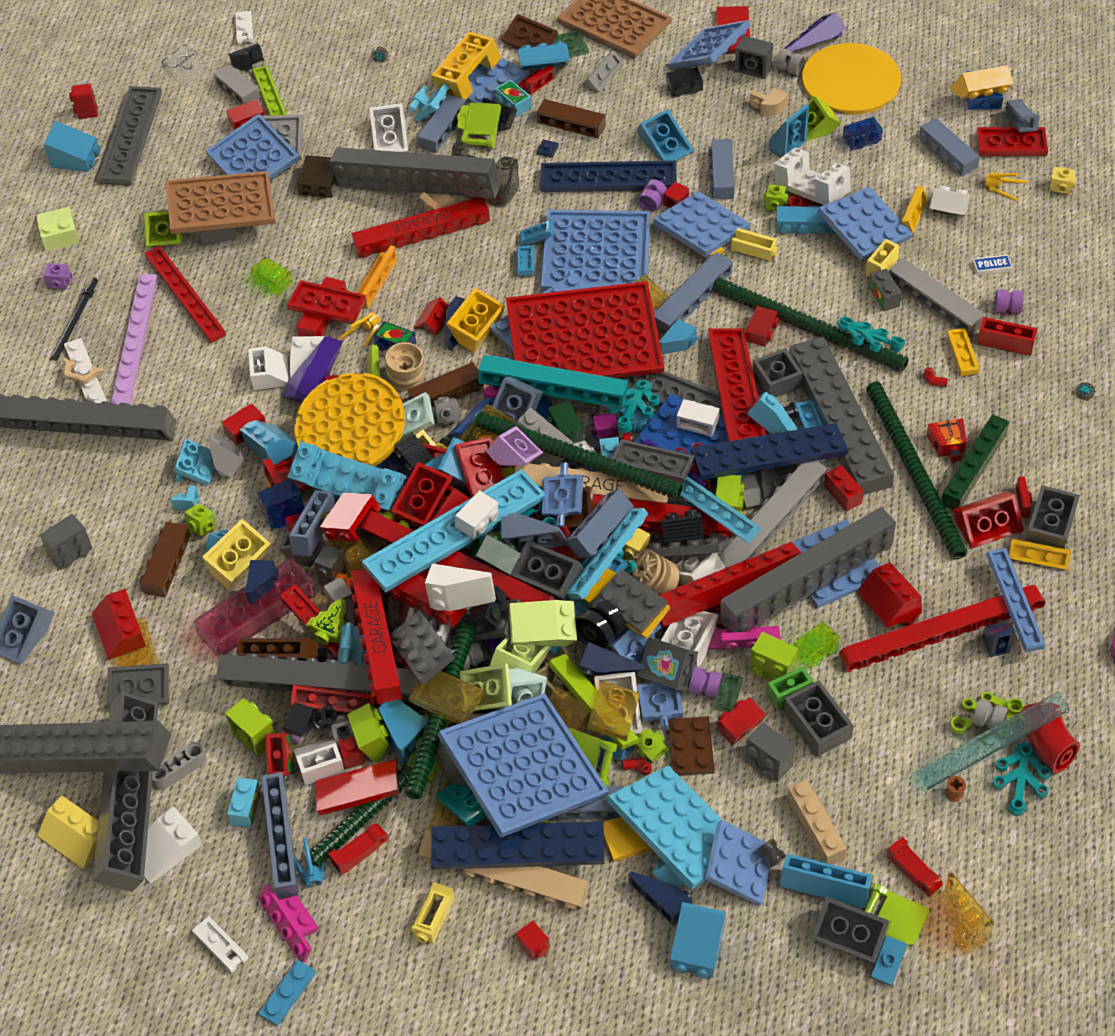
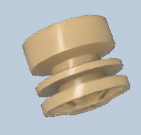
M407 342L397 343L390 347L385 357L386 379L388 383L399 391H407L421 384L424 379V355L422 350L417 345Z
M643 550L633 557L632 560L636 563L637 568L634 572L628 574L656 594L660 595L677 587L679 569L672 561L663 558L652 550Z

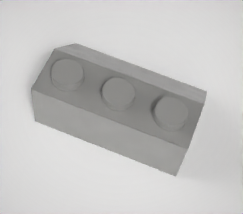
M531 407L516 423V425L526 427V429L529 428L531 431L535 430L536 432L546 434L547 437L551 436L563 442H568V444H573L569 438ZM543 452L541 456L532 460L531 464L539 465L540 463H546L552 467H558L565 459L548 454V452Z

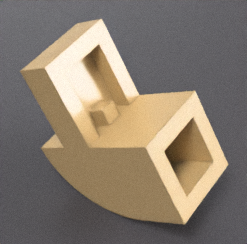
M776 88L769 95L752 90L749 105L760 109V115L775 116L788 106L789 94Z
M423 192L420 196L425 201L423 205L427 212L460 203L448 193L435 194L431 198Z

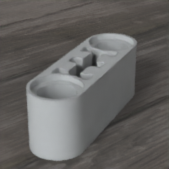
M192 742L164 759L159 771H153V786L158 790H164L204 765L207 758L202 744Z

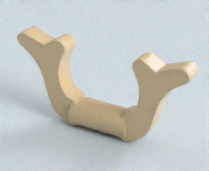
M63 359L66 365L64 374L68 380L88 383L95 376L105 373L104 368L91 366V371L88 374H75L71 370L77 366L76 361Z

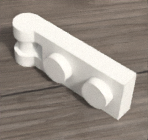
M251 11L235 13L238 45H242L245 42H249V44L254 43Z
M209 916L192 930L193 934L230 973H233L241 962L244 963L249 959L245 952ZM233 952L236 956L230 960L228 956Z

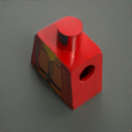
M963 418L929 423L926 435L938 456L949 455L951 462L960 461L962 458L960 453H965L967 444Z

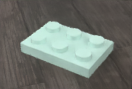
M426 392L403 403L405 427L400 440L413 432L417 434L434 425L430 397Z

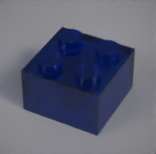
M290 478L257 492L262 515L271 530L284 527L286 524L285 518L301 513L305 509L301 492Z

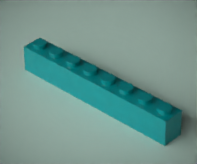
M488 355L483 356L478 369V383L500 387L505 377H512L542 391V395L618 409L623 408L627 397V380Z

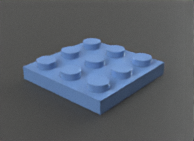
M721 820L717 822L705 880L755 905H761L764 901L774 846Z

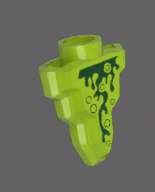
M339 598L329 606L328 610L320 611L317 617H311L306 627L315 633L313 636L315 640L325 645L329 641L340 643L342 625H346L343 619L346 614V601Z

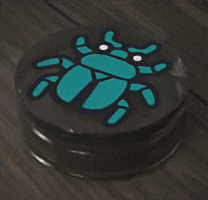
M376 47L372 52V59L375 62L385 63L388 58V51L383 47Z
M1087 382L1078 384L1076 396L1079 399L1090 400L1094 397L1095 387Z

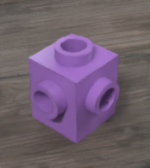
M48 263L43 273L46 287L67 289L69 283L72 282L73 275L66 264Z

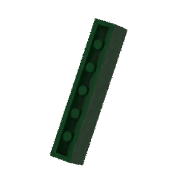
M994 414L991 415L943 491L941 501L946 508L953 510L964 504L1007 435L1010 421Z

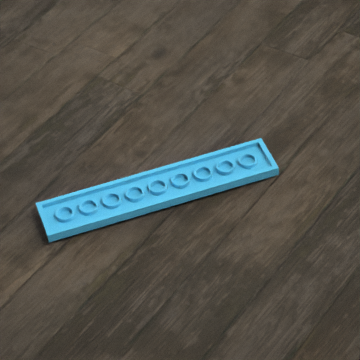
M521 469L483 491L484 494L499 502V515L475 539L455 528V515L471 500L469 499L362 561V566L386 593L429 568L432 564L439 562L480 538V536L500 526L501 516H507L510 513L521 514L543 501L546 494Z

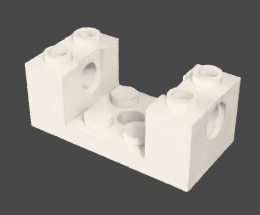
M795 147L774 163L775 185L786 186V191L822 205L841 199L851 191L850 167L835 163L822 174L810 170L809 152Z

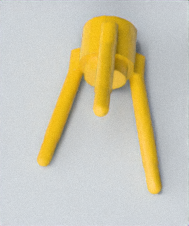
M992 172V174H987L985 187H989V191L1018 201V198L996 187H1000L1001 182L1028 183V181L1002 178L1018 176V173Z
M370 312L365 317L351 324V329L337 339L341 340L363 326L366 330L372 329L363 345L366 347L375 332L380 328L378 326L380 323L378 315Z

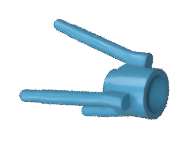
M305 837L303 838L308 867L305 868L304 872L296 856L295 864L301 876L302 884L309 888L312 887V882L316 881L317 886L322 884V880L325 879V862L320 863V870L317 866H312L309 845Z

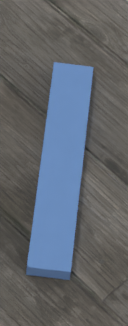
M1007 549L987 551L986 557L1025 653L1045 649V642Z

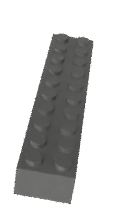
M336 147L330 159L337 184L343 187L425 192L431 194L448 193L456 196L495 199L501 186L495 159Z
M820 337L790 345L789 353L803 373L802 387L808 399L813 401L823 425L836 423L846 443L848 455L837 457L840 464L864 490L863 495L891 488L893 486L894 473L825 338Z
M0 394V428L173 441L176 419L168 408L162 405H156V407H149L145 404L132 406L124 402L119 404H112L108 401L95 403L91 400L78 402L69 398L64 401L54 397L41 399L37 396L24 398L20 395H12L10 397Z
M882 507L869 513L721 599L720 622L729 633L748 632L752 627L761 625L769 617L778 615L783 609L795 605L803 597H809L815 590L820 587H826L832 580L841 578L846 572L858 568L866 560H872L883 550H889L893 545L896 521Z
M235 652L219 655L216 679L226 686L291 691L293 685L371 695L369 684H372L373 680L368 681L366 668H370V665H358L357 662L353 661L338 664L336 660L318 662L314 658H306L305 661H299L298 658L287 656L286 659H278V656L266 655V658L258 657L259 655L247 653L246 656H239ZM396 665L402 695L400 700L424 702L426 683L423 685L409 666H406V669H402Z
M121 691L110 703L109 722L157 721L159 703ZM153 771L103 772L93 871L94 882L133 892L144 881Z
M159 721L0 725V773L159 771L171 733Z

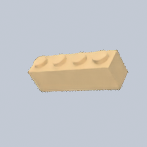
M806 779L789 786L787 800L822 862L834 865L845 860L847 848L808 780Z

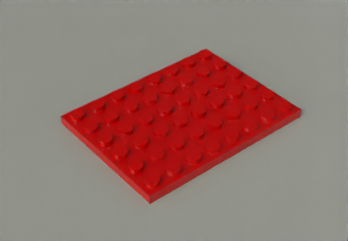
M648 281L506 297L515 361L610 378L664 373L665 368Z

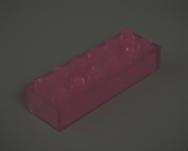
M292 557L276 566L279 569V579L275 580L274 588L253 604H248L245 586L193 620L197 634L218 658L220 654L226 655L227 652L235 649L238 638H252L291 612L280 599V595L294 584L309 599L316 595L314 581Z

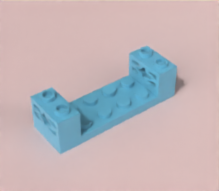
M300 441L288 474V478L322 491L333 492L334 495L340 497L343 493L372 494L380 505V510L390 513L409 477L399 472L364 464L327 452L315 445Z

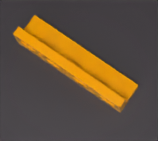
M390 246L386 253L381 252L358 289L357 293L366 295L363 308L368 309L395 265L397 261L395 246Z

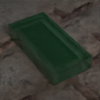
M723 673L714 705L715 710L730 713L734 709L733 706L738 701L743 677Z

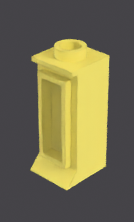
M737 228L735 238H732L730 252L736 251L771 262L772 257L777 256L779 247L776 246L777 239Z
M433 882L431 891L414 926H412L413 936L419 942L427 943L428 941L434 943L455 899L452 888ZM437 896L443 898L431 925H425L424 923Z

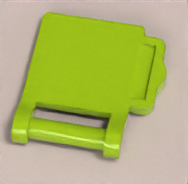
M471 102L469 106H461V110L457 115V126L460 131H464L461 139L462 147L474 145L488 146L489 149L495 148L501 112L500 104ZM469 135H482L490 137L489 140L470 139Z
M568 728L595 771L601 747L605 749L599 777L604 785L608 786V773L617 744Z
M873 884L871 888L872 894L864 911L872 914L880 896L885 897L886 900L878 916L891 921L886 936L907 943L906 950L909 945L914 946L929 914V909L889 891L880 884Z

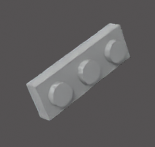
M614 50L609 52L585 82L594 93L599 92L624 62Z

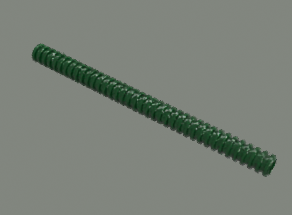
M722 277L714 285V292H719L720 295L729 296L730 299L738 300L739 303L743 302L744 305L748 304L749 307L753 306L754 309L759 306L777 311V317L780 320L783 319L784 322L788 321V324L798 325V328L808 330L809 333L813 332L814 335L818 334L819 337L828 338V341L833 340V343L843 345L844 348L848 347L849 350L853 349L854 352L858 351L859 354L863 353V356L868 355V358H873L875 361L878 360L879 363L884 362V365L889 364V367L894 366V369H899L901 372L905 370L908 364V356L903 357V354L898 355V352H893V350H888V348H883V346H881L879 352L872 351L869 348L870 343L866 339H864L862 345L854 344L852 342L853 336L849 332H843L839 328L837 329V326L832 327V324H827L825 321L822 322L821 319L817 320L816 317L812 318L811 315L807 316L806 313L802 314L801 311L797 312V309L792 310V307H787L785 304L782 305L780 302L777 303L776 300L772 301L771 298L767 299L762 294L747 288L743 289L742 286L738 287V284L733 285V282H728V280H724Z
M879 381L870 383L866 387V391L892 443L895 445L917 492L920 494L943 543L946 545L952 559L963 558L967 554V549L964 543H962L963 541L955 529V525L950 519L939 494L936 492L925 467L922 465L882 384Z
M482 411L475 417V427H480L482 430L485 429L493 434L501 435L517 426L543 452H548V454L559 456V458H564L576 464L580 463L581 466L591 467L592 470L596 469V471H601L603 474L607 473V475H612L614 478L618 477L620 480L629 481L631 484L640 485L642 488L645 487L647 490L656 491L658 494L662 493V495H667L669 498L673 497L675 500L681 495L682 483L671 482V479L660 478L659 475H654V473L649 474L648 471L644 472L643 469L638 470L637 467L633 468L632 465L627 466L626 463L622 464L621 461L611 460L610 457L600 456L598 453L595 454L593 451L584 450L582 447L579 448V446H574L571 443L568 444V442H563L551 436L547 437L546 434L536 432L535 430L531 431L529 428L526 429V427L510 423V421H505L499 417L487 413L484 414Z
M467 607V612L461 618L460 625H458L453 646L451 647V650L454 651L455 659L444 668L441 683H439L432 710L426 723L425 732H423V737L415 757L416 760H414V765L404 790L405 795L411 799H421L423 797L427 784L426 781H428V776L436 756L435 753L439 747L440 739L438 733L445 728L444 725H446L453 698L459 685L460 671H463L467 655L469 654L476 631L467 622L472 607Z
M486 711V712H476V713H487V714H488L489 711ZM462 712L457 717V720H453L452 724L448 725V728L459 724L469 712ZM412 757L411 761L403 765L402 770H398L400 793L402 789H406V784L412 771V759L415 757ZM397 795L359 805L360 808H355V812H351L350 817H345V821H341L340 826H335V830L332 829L330 831L331 834H327L326 838L321 839V843L318 842L316 847L311 848V860L314 861L312 865L320 867V863H324L326 861L325 858H329L328 853L334 849H340V845H344L345 840L348 841L350 836H354V832H358L359 828H363L364 823H368L369 819H373L374 814L377 815L379 813L378 810H383V806H387L388 802H391L393 797L396 798Z

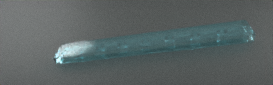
M1059 691L915 771L912 773V776L922 792H925L1070 711V708Z

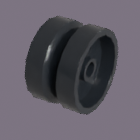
M594 598L575 617L576 630L587 643H592L604 649L626 629V622L620 611L613 604L602 598Z

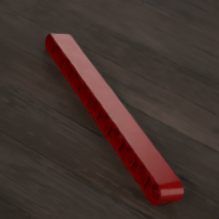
M371 510L367 512L359 526L360 529L390 544L414 531ZM458 551L435 563L437 565L491 573L493 586L497 585L505 592L506 599L508 600L519 599L522 603L557 600Z
M1036 585L1022 588L1031 611H1034L1033 609L1035 608L1041 609L1046 604ZM1002 595L846 646L839 651V656L846 670L852 672L851 670L853 669L859 670L871 666V663L875 662L877 664L888 660L889 657H897L906 654L907 651H915L924 648L925 645H933L944 641L943 639H951L962 635L961 633L978 630L981 626L987 627L998 623L997 621L1011 619Z

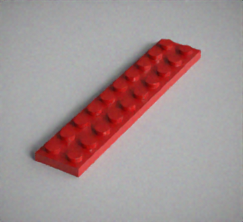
M744 328L708 329V340L727 440L733 441L766 435L765 428L748 415V412L758 400V394Z

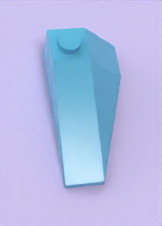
M767 392L760 396L748 412L751 418L771 434L798 430L782 405L773 395H769Z

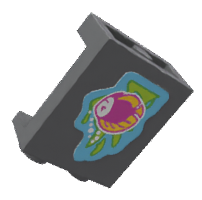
M648 637L641 662L645 666L638 673V676L674 689L688 691L698 651L661 641V639Z

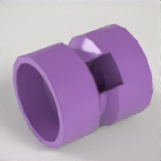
M650 180L637 199L639 206L650 212L656 211L663 200V194L666 192L667 187L661 181Z
M997 289L995 312L1006 313L1009 310L1010 313L1021 314L1023 291L1013 290L1009 293L1008 290Z
M694 667L688 692L695 694L704 692L706 697L716 699L723 674L714 671L708 674L706 669Z

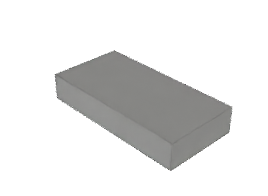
M755 474L744 476L741 484H745L743 503L746 511L761 508L764 499Z

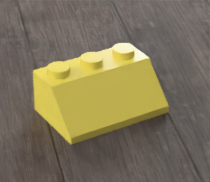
M241 519L202 559L214 578L230 591L249 572L250 560H261L268 553L271 543Z
M61 796L47 810L38 837L84 870L95 858L98 820L64 796Z

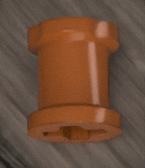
M952 776L948 779L947 788L945 789L946 798L952 802H958L963 798L966 788L964 779L959 776Z

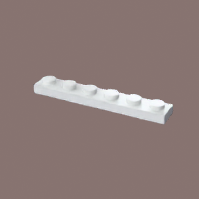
M79 338L65 343L70 361H76L75 373L79 375L88 374L91 371L92 364L82 339ZM97 376L88 383H80L86 400H91L95 403L106 401Z

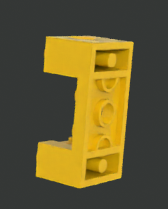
M468 32L431 75L436 88H440L445 83L449 87L446 92L447 95L450 94L467 99L473 92L468 78L478 64L493 69L501 59L495 40Z

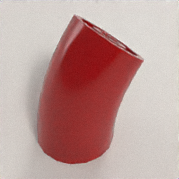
M1034 703L1024 706L1021 709L1022 721L1031 747L1052 772L1056 774L1062 772L1076 758L1080 749V742L1067 729L1063 721L1061 707L1052 703Z

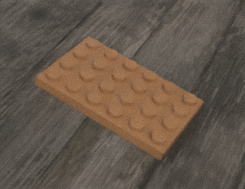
M575 0L557 17V22L636 58L672 22V17L635 0Z
M268 171L165 180L171 234L276 224Z

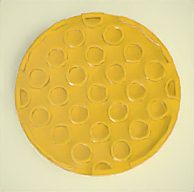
M842 43L825 47L808 59L803 68L802 84L810 98L815 95L826 101L833 112L835 110L844 112V114H865L883 108L884 105L896 97L901 85V73L896 62L885 52L864 44Z
M353 372L341 374L337 378L330 381L326 380L318 385L304 399L297 412L298 416L294 425V433L298 447L300 441L315 445L327 452L375 467L395 449L394 444L400 441L405 427V409L396 390L384 379L368 373L354 374Z

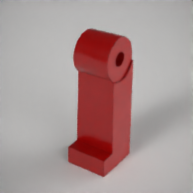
M373 824L363 834L338 851L334 849L328 853L330 862L343 876L388 840L389 835L379 824Z
M903 836L888 848L887 858L927 896L931 897L943 887L940 877L914 853Z

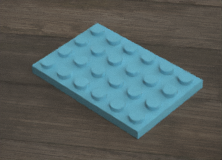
M669 765L608 796L607 802L691 890L707 881L705 877L717 822L722 819Z

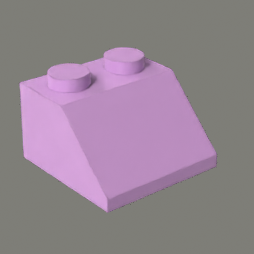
M517 426L498 436L486 451L491 459L499 465L524 466L543 454Z

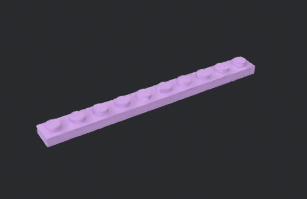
M157 274L139 275L112 404L124 402L131 405L158 280Z

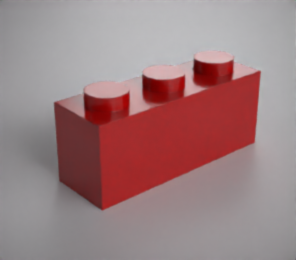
M983 317L977 344L1031 356L1038 328Z

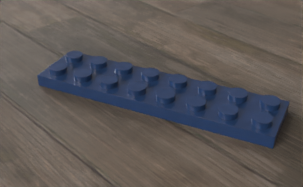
M676 160L541 163V192L644 190L646 184L653 179L661 181L668 189L674 182H677Z
M834 423L691 447L690 453L695 456L694 464L700 479L705 480L848 455V448L837 424Z
M603 821L537 823L501 838L493 825L432 827V870L605 864Z

